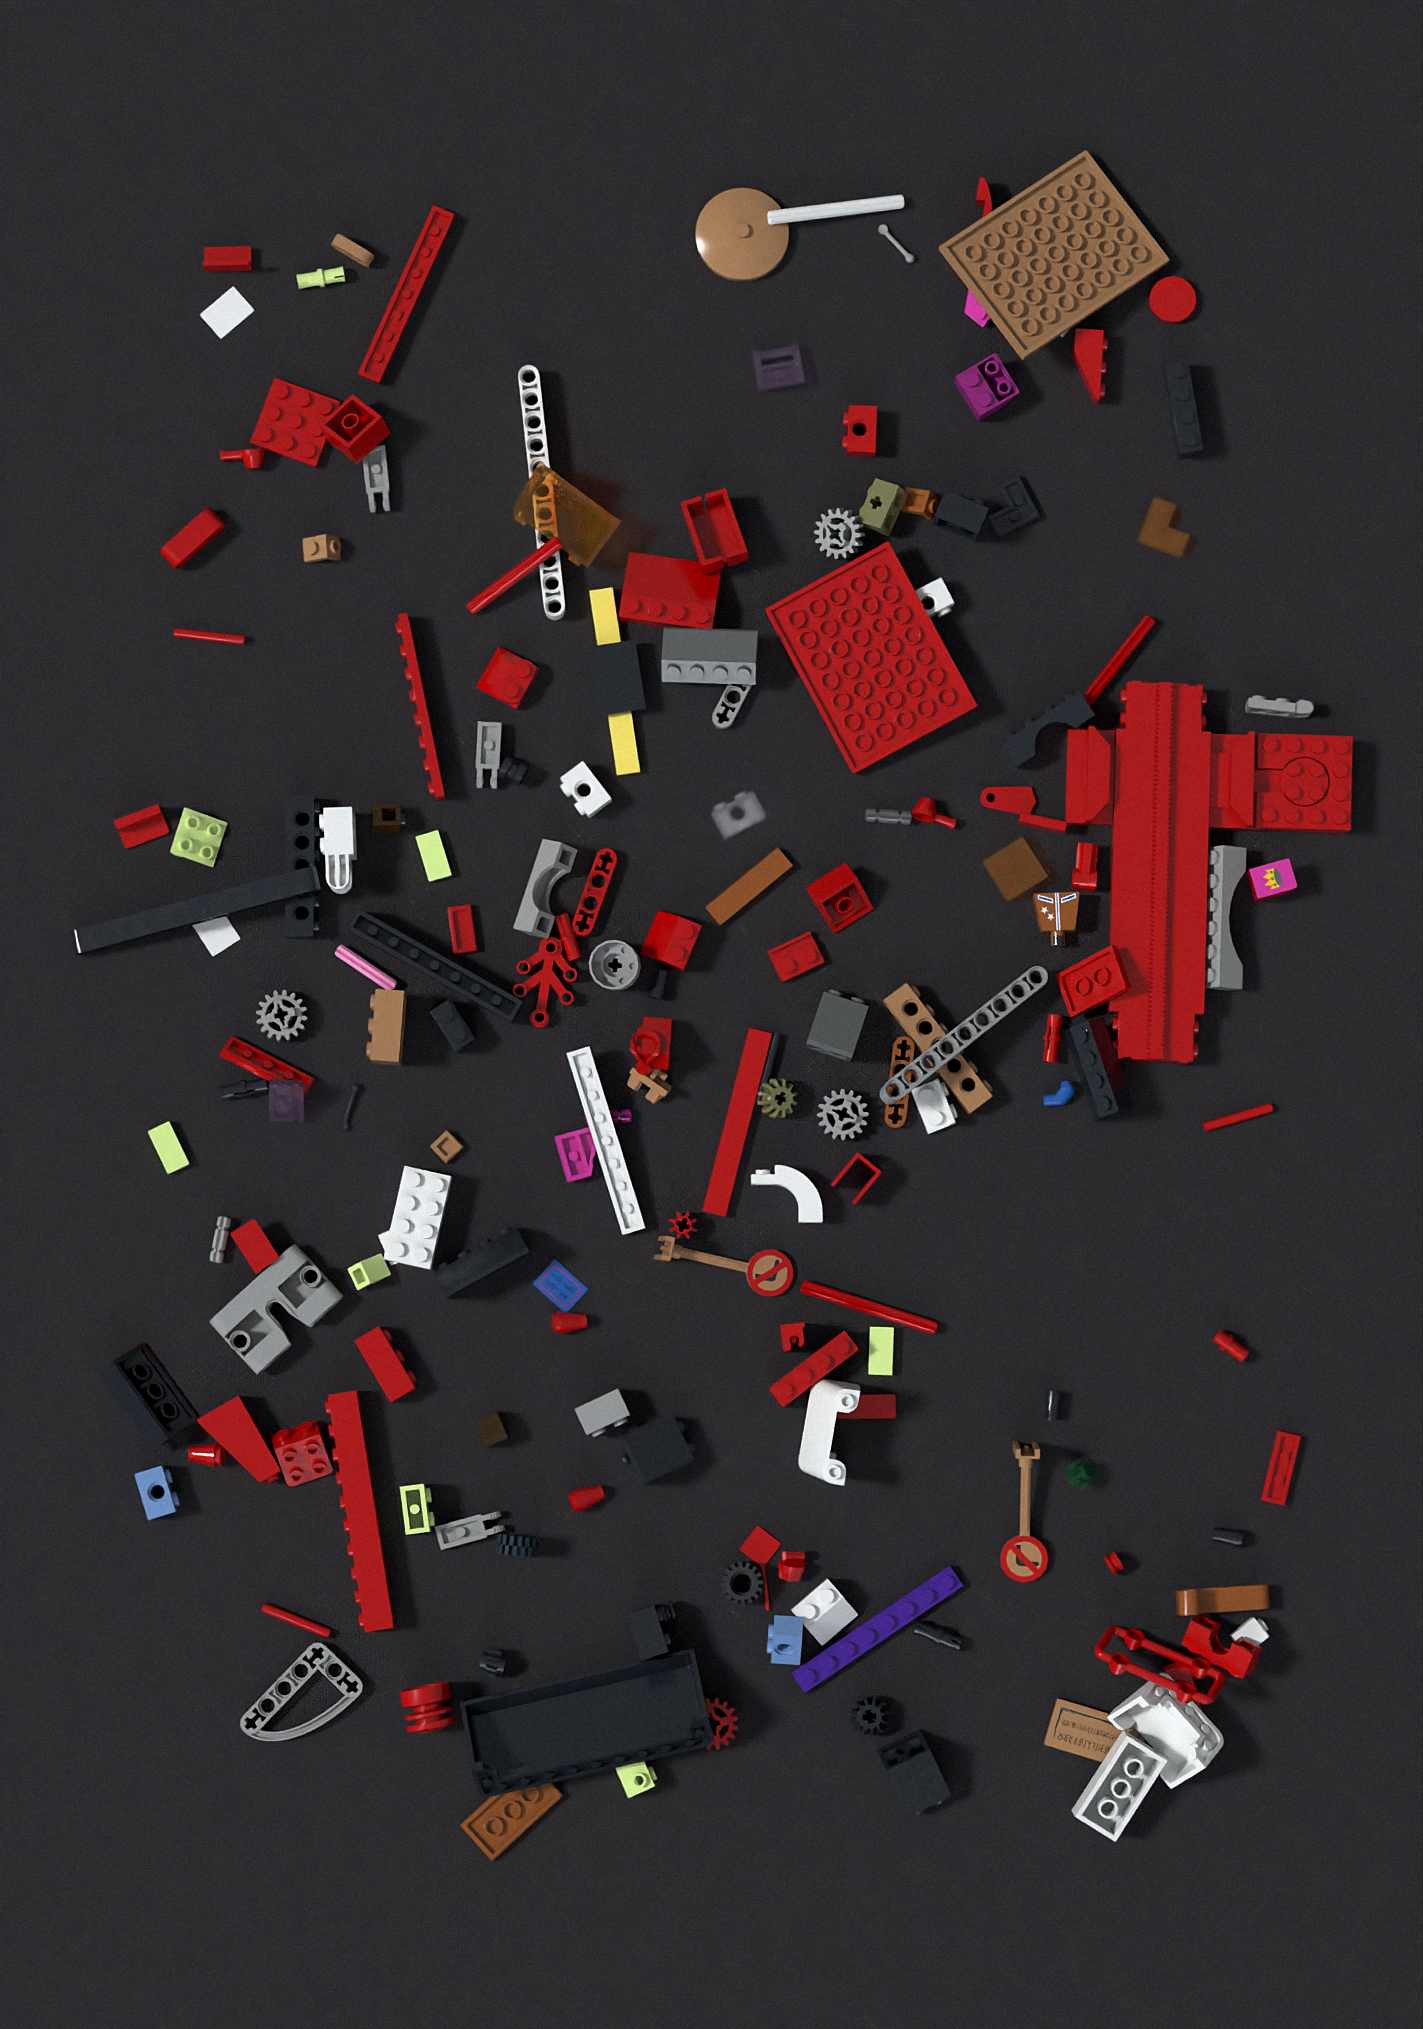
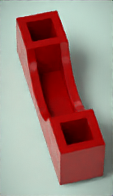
M844 1330L768 1389L783 1408L859 1349Z

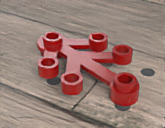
M549 936L548 939L544 938L540 942L539 951L529 959L518 962L516 967L519 974L527 975L531 971V967L544 960L542 970L524 983L516 984L513 987L514 996L524 998L529 990L540 983L537 1008L530 1016L531 1023L537 1028H543L549 1023V1014L546 1012L550 984L560 996V1002L563 1005H571L574 1001L573 994L565 989L552 971L553 962L555 961L563 971V977L567 982H574L578 977L577 971L571 968L561 955L563 950L562 943L558 938ZM548 944L555 945L553 952L546 950ZM527 964L528 970L521 972L519 970L520 965ZM568 971H573L575 973V977L573 979H568L566 977V973ZM517 987H523L525 990L524 994L517 995ZM564 994L571 996L570 1002L566 1003L562 1000ZM537 1014L544 1015V1020L542 1022H537L535 1020V1016Z

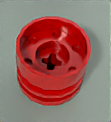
M448 1681L400 1691L402 1707L414 1708L413 1713L404 1716L405 1720L416 1719V1723L406 1726L407 1732L425 1733L436 1731L456 1722L455 1716L444 1717V1713L454 1710L453 1706H442L441 1703L451 1698Z

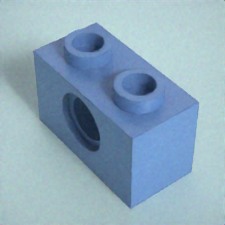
M163 1465L134 1474L148 1520L178 1511L177 1506L180 1505L177 1492L172 1493L170 1483H173L170 1469L165 1470ZM156 1485H161L164 1488L165 1493L161 1499L153 1496L152 1491Z
M774 1615V1625L769 1624L767 1653H771V1663L800 1665L803 1617Z

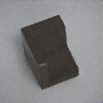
M497 1411L476 1422L486 1448L509 1438Z

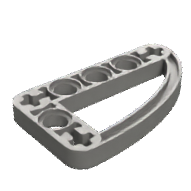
M320 1642L314 1643L243 1715L240 1721L241 1729L247 1735L263 1741H281L303 1735L323 1725L350 1705L363 1691V1682L325 1644ZM314 1647L316 1649L323 1648L322 1655L324 1657L323 1659L318 1657L312 1662L316 1664V1667L313 1669L311 1664L303 1658L307 1655L308 1659H310L314 1655L312 1651ZM332 1663H338L342 1667L340 1676L333 1677L329 1674L328 1669ZM298 1664H304L308 1668V1674L303 1678L295 1674V1667ZM317 1670L321 1671L345 1695L327 1711L300 1726L282 1731L261 1730ZM346 1672H348L350 1676L347 1679L350 1682H358L356 1686L358 1691H351L349 1693L347 1691L349 1686L344 1681L341 1685L337 1681L342 1679ZM282 1681H287L291 1685L292 1689L288 1695H282L278 1691V1685ZM267 1698L273 1700L275 1704L274 1710L269 1713L263 1711L261 1707L262 1701ZM257 1708L258 1712L265 1716L266 1719L263 1721L260 1717L255 1722L257 1725L256 1729L253 1727L248 1729L246 1727L248 1723L246 1718L252 1719L257 1714L253 1710Z

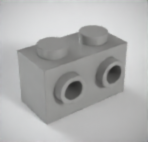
M618 1389L575 1409L586 1435L592 1434L593 1437L606 1432L604 1427L612 1423L617 1427L627 1422L626 1417L630 1415Z

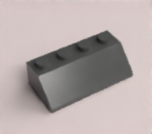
M664 627L661 660L662 682L756 685L758 677V630Z

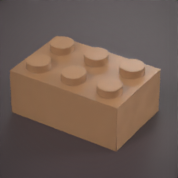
M376 989L375 994H371L370 1008L374 1011V1017L369 1018L368 1032L372 1034V1042H367L366 1055L373 1064L402 1066L407 1002L405 991Z

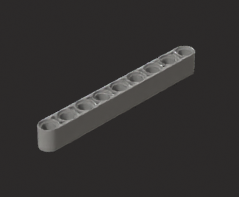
M1034 966L891 1078L880 1089L881 1100L889 1105L901 1100L1037 992L1047 982L1048 974L1043 967ZM1031 974H1035L1038 976L1040 981L1039 984L1033 983L1031 981ZM1013 988L1021 991L1022 998H1018L1013 994ZM995 1002H999L1004 1006V1012H1000L995 1008ZM977 1016L985 1018L986 1026L978 1023ZM960 1030H964L968 1033V1040H964L960 1037ZM941 1045H948L951 1049V1054H945L941 1049ZM925 1058L930 1059L933 1063V1068H927L923 1060ZM906 1073H912L914 1075V1083H911L906 1079ZM887 1088H895L897 1097L890 1096Z

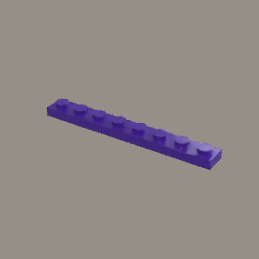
M950 1566L946 1567L791 1672L804 1693H806L963 1586L952 1568Z

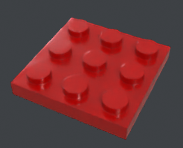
M274 378L250 444L317 468L327 442L319 425L341 405V402Z

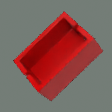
M726 488L705 494L706 507H703L701 496L681 502L682 513L704 575L723 569L724 563H727L729 567L748 561V551Z

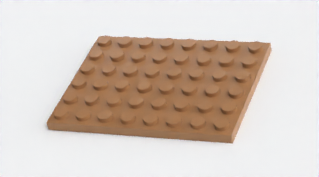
M1087 150L939 247V251L1022 360L1148 277L1170 260Z

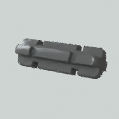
M868 808L865 819L867 822H875L877 820L879 823L897 824L901 822V824L909 825L911 824L912 813L910 811L898 813L899 811L884 809L876 811V809Z

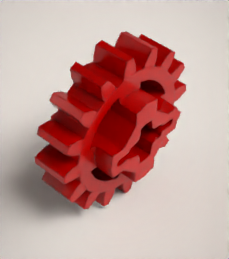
M718 1697L715 1698L714 1703H711L710 1699L706 1698L709 1718L711 1712L714 1720H719L720 1724L716 1725V1735L712 1730L714 1740L707 1746L708 1750H710L712 1744H715L717 1750L720 1749L721 1742L726 1746L729 1745L727 1738L734 1739L735 1735L732 1733V1730H738L739 1728L733 1724L734 1721L738 1720V1716L731 1715L735 1710L734 1707L727 1709L728 1702L725 1701L721 1705L719 1704ZM714 1707L724 1711L727 1716L721 1717L716 1714ZM729 1725L725 1735L720 1738L719 1732L721 1728Z

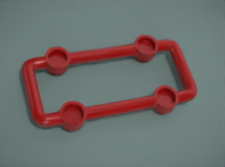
M1110 1626L1106 1629L1094 1649L1096 1657L1109 1663L1110 1670L1114 1674L1121 1675L1125 1671L1133 1673L1176 1692L1177 1700L1184 1704H1188L1192 1700L1202 1704L1213 1703L1226 1681L1225 1674L1211 1667V1663L1207 1659L1202 1657L1190 1658L1146 1639L1145 1635L1137 1629L1126 1630L1118 1626ZM1116 1635L1124 1639L1125 1646L1130 1650H1138L1140 1647L1146 1648L1190 1667L1191 1675L1197 1679H1203L1208 1675L1215 1678V1681L1207 1695L1198 1692L1192 1683L1185 1681L1177 1683L1131 1663L1129 1657L1125 1654H1111L1104 1650L1112 1637Z

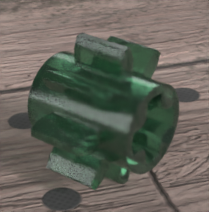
M1080 1458L1067 1466L1069 1471L1066 1473V1478L1071 1486H1079V1489L1083 1490L1095 1483L1093 1478L1096 1475V1471L1090 1462L1083 1463V1460Z

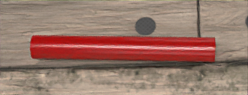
M183 628L174 629V637L240 645L245 643L244 635Z
M1271 1103L1210 1120L1202 1123L1204 1131L1207 1132L1271 1113L1273 1108Z
M264 1603L261 1612L325 1638H328L331 1629L270 1604Z

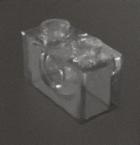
M745 790L734 796L735 800L727 804L724 801L713 807L714 811L711 812V817L724 840L766 819V815L753 791L747 793ZM734 808L743 810L744 816L741 819L732 818L730 813Z

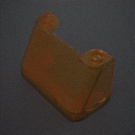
M541 462L535 468L512 510L515 513L513 518L523 526L528 523L549 539L558 537L563 543L562 549L570 554L568 559L578 567L581 564L589 567L621 523L620 520Z

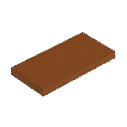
M553 1783L492 1796L461 1823L460 1826L493 1861L555 1804L563 1794Z

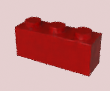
M378 1326L356 1339L355 1343L389 1401L392 1403L416 1389L414 1383L417 1382V1379L411 1369L406 1371L402 1363L405 1359L399 1349L394 1351L390 1344L393 1338L387 1328L382 1330Z

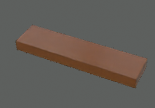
M776 848L708 904L705 909L721 926L793 867V865L780 849Z

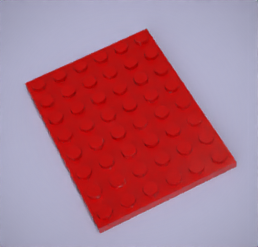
M888 541L764 609L853 774L862 771L978 707Z

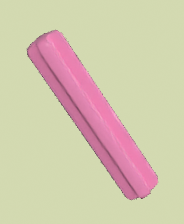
M340 945L336 949L335 955L384 989L394 990L398 984L396 980L344 945Z

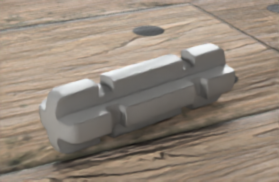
M218 1217V1229L215 1230L212 1244L214 1249L210 1254V1261L222 1263L223 1250H225L229 1233L227 1228H230L231 1219L228 1217Z

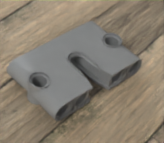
M294 1244L218 1312L209 1323L256 1375H259L292 1345L282 1325L271 1314L270 1309L274 1303H280L289 1314L312 1327L343 1298V1295L297 1244ZM312 1270L316 1271L318 1275L317 1280L314 1283H307L306 1274ZM240 1335H244L247 1338V1344L243 1348H238L235 1344L236 1338Z

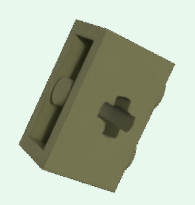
M875 478L873 485L868 489L866 501L858 512V522L863 524L865 529L889 536L908 494L898 485Z

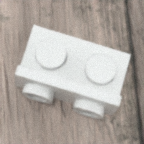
M935 1079L911 1091L928 1134L956 1123L954 1118L958 1116L953 1104L949 1105L945 1096H948L949 1093L944 1082L940 1083L939 1079Z

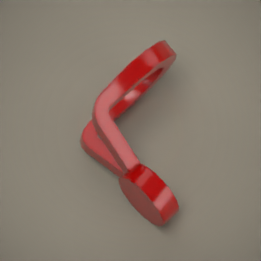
M651 1030L637 1031L631 1038L630 1050L638 1060L636 1064L637 1073L641 1075L649 1074L652 1068L650 1062L660 1052V1037ZM642 1036L651 1037L655 1041L653 1052L645 1060L637 1052L636 1046L637 1039Z

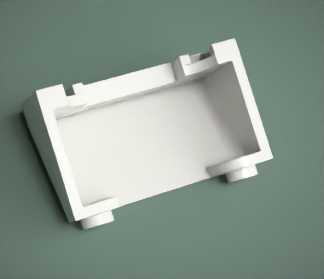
M820 1379L811 1386L799 1453V1466L801 1470L829 1483L844 1486L846 1467L841 1461L836 1459V1453L830 1452L837 1411L849 1413L857 1407L860 1385Z
M1160 1673V1674H1159V1675H1161V1676H1164V1677H1166V1678H1168V1679L1173 1680L1168 1674H1165V1673ZM1148 1681L1117 1706L1107 1717L1117 1729L1122 1731L1129 1729L1133 1725L1156 1751L1164 1755L1167 1762L1161 1770L1160 1776L1171 1789L1206 1768L1224 1743L1220 1731L1193 1701H1190L1188 1704L1181 1703L1177 1700L1176 1692L1151 1681Z

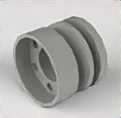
M618 940L605 941L598 945L591 953L589 960L590 974L594 981L604 988L614 991L624 990L633 985L639 977L641 970L640 957L636 950L625 942ZM615 959H618V963L622 964V968H618L617 972L610 968V963H614Z

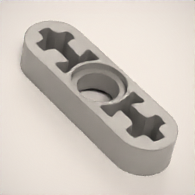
M743 684L742 688H746L744 692L737 686L727 685L712 715L713 724L717 728L727 729L732 725L752 685ZM729 692H738L741 696L740 701L735 704L728 702L727 695ZM724 703L727 707L735 709V711L732 712L729 709L727 713L729 721H724L720 724L717 714L722 715L724 713L725 707L721 706Z

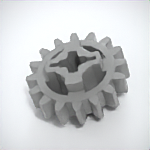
M837 508V510L829 509L828 514H821L823 521H816L820 528L814 531L815 534L819 535L815 542L822 544L819 550H828L826 556H834L835 559H842V556L849 558L851 553H857L856 546L863 545L859 538L865 536V533L860 532V528L864 525L857 523L859 516L852 517V510L844 511V508ZM835 518H841V519H844L845 521H844V522H840L839 520H836ZM838 544L840 547H843V549H838L834 546Z
M275 990L273 993L274 997L271 998L265 995L267 1002H259L262 1010L256 1011V1014L261 1016V1019L257 1020V1024L264 1025L261 1028L262 1033L269 1031L268 1038L271 1039L276 1035L277 1041L280 1042L282 1036H285L286 1040L290 1041L291 1034H294L296 1037L299 1036L296 1031L298 1028L305 1029L301 1022L308 1021L306 1016H302V1013L306 1012L307 1008L300 1007L303 1003L302 999L295 1001V993H292L289 997L286 990H283L282 995H279ZM282 1000L291 1002L295 1007L287 1008ZM274 1003V1009L270 1014H267L268 1008ZM279 1006L284 1013H288L284 1017L285 1026L279 1018H276L279 1015ZM297 1017L295 1025L290 1028V1022L293 1018ZM276 1023L280 1026L281 1031L272 1029L269 1024Z
M841 1089L840 1095L832 1091V1098L825 1096L823 1099L826 1104H819L818 1106L823 1110V1112L817 1113V1117L823 1118L819 1126H826L827 1128L824 1133L827 1134L831 1131L833 1133L832 1139H835L837 1135H841L842 1141L845 1140L846 1135L853 1139V1132L856 1131L861 1134L862 1130L859 1126L867 1125V1122L862 1120L863 1117L869 1115V1113L862 1110L867 1104H860L861 1096L859 1095L854 1098L852 1090L848 1095L845 1094L844 1089ZM844 1099L843 1104L839 1106L831 1105L836 1100ZM852 1103L857 1107L859 1116L853 1114L851 1110ZM846 1109V1114L850 1118H844L843 1121H840L839 1115L836 1112ZM827 1114L833 1117L835 1121L834 1127L828 1122ZM848 1123L855 1124L849 1130H841L843 1125Z

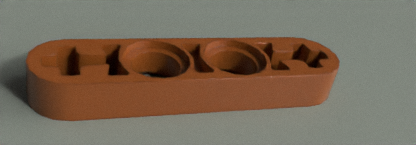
M899 1037L894 1042L889 1080L895 1076L894 1068L896 1065L903 1064L908 1066L913 1062L914 1043L909 1037ZM902 1041H906L907 1046H910V1050L905 1052V1058H910L909 1062L905 1060L895 1061V1056H901V1049H898L897 1045H901ZM907 1073L905 1077L910 1082L911 1073ZM888 1087V1094L890 1096L894 1089L893 1087ZM909 1093L903 1100L894 1104H904V1109L898 1108V1116H902V1120H898L897 1124H892V1120L888 1119V1116L893 1114L894 1107L890 1108L889 1104H886L884 1119L886 1125L890 1128H899L905 1123Z

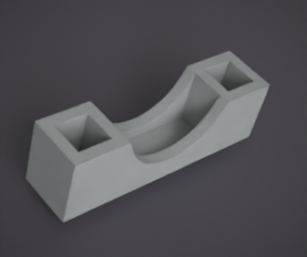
M542 840L513 927L514 929L528 935L548 939L555 919L549 908V895L554 883L562 875L571 871L577 849L561 842Z

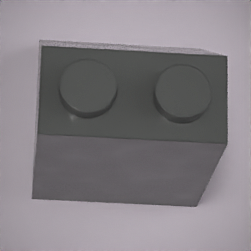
M829 990L828 993L823 992L806 1048L850 1062L869 1006L864 1005L865 1001L859 998L852 997L851 1000L842 998L843 994L838 991Z

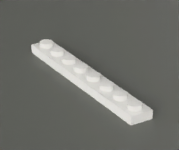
M590 1046L568 1052L567 1057L622 1235L644 1229L645 1224Z

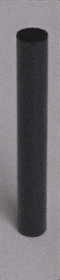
M772 1034L757 1093L759 1091L764 1092L763 1083L769 1084L782 1037L780 1034ZM757 1094L755 1102L762 1100V1096Z

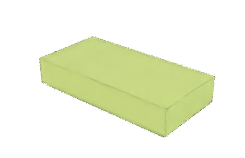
M436 830L417 836V844L429 883L452 876L439 831Z
M169 1121L148 1131L168 1174L190 1165Z
M870 1327L869 1375H892L893 1327Z

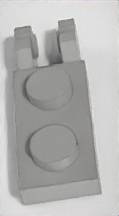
M378 445L363 458L366 494L369 498L370 513L376 512L374 494L383 493V508L385 511H390L388 493L390 492L386 448L385 445Z
M1253 696L1247 700L1245 712L1304 719L1309 718L1313 712L1314 705L1308 700H1299L1297 703H1291L1290 700L1285 698H1278L1276 701L1266 700L1264 696Z
M478 721L476 750L477 788H482L484 784L483 770H492L490 785L491 788L497 789L498 770H500L502 722Z
M500 1511L486 1515L479 1514L436 1526L435 1530L440 1549L454 1547L486 1538L490 1534L505 1531L504 1525L494 1526L491 1529L485 1530L483 1523L485 1520H493L501 1516Z

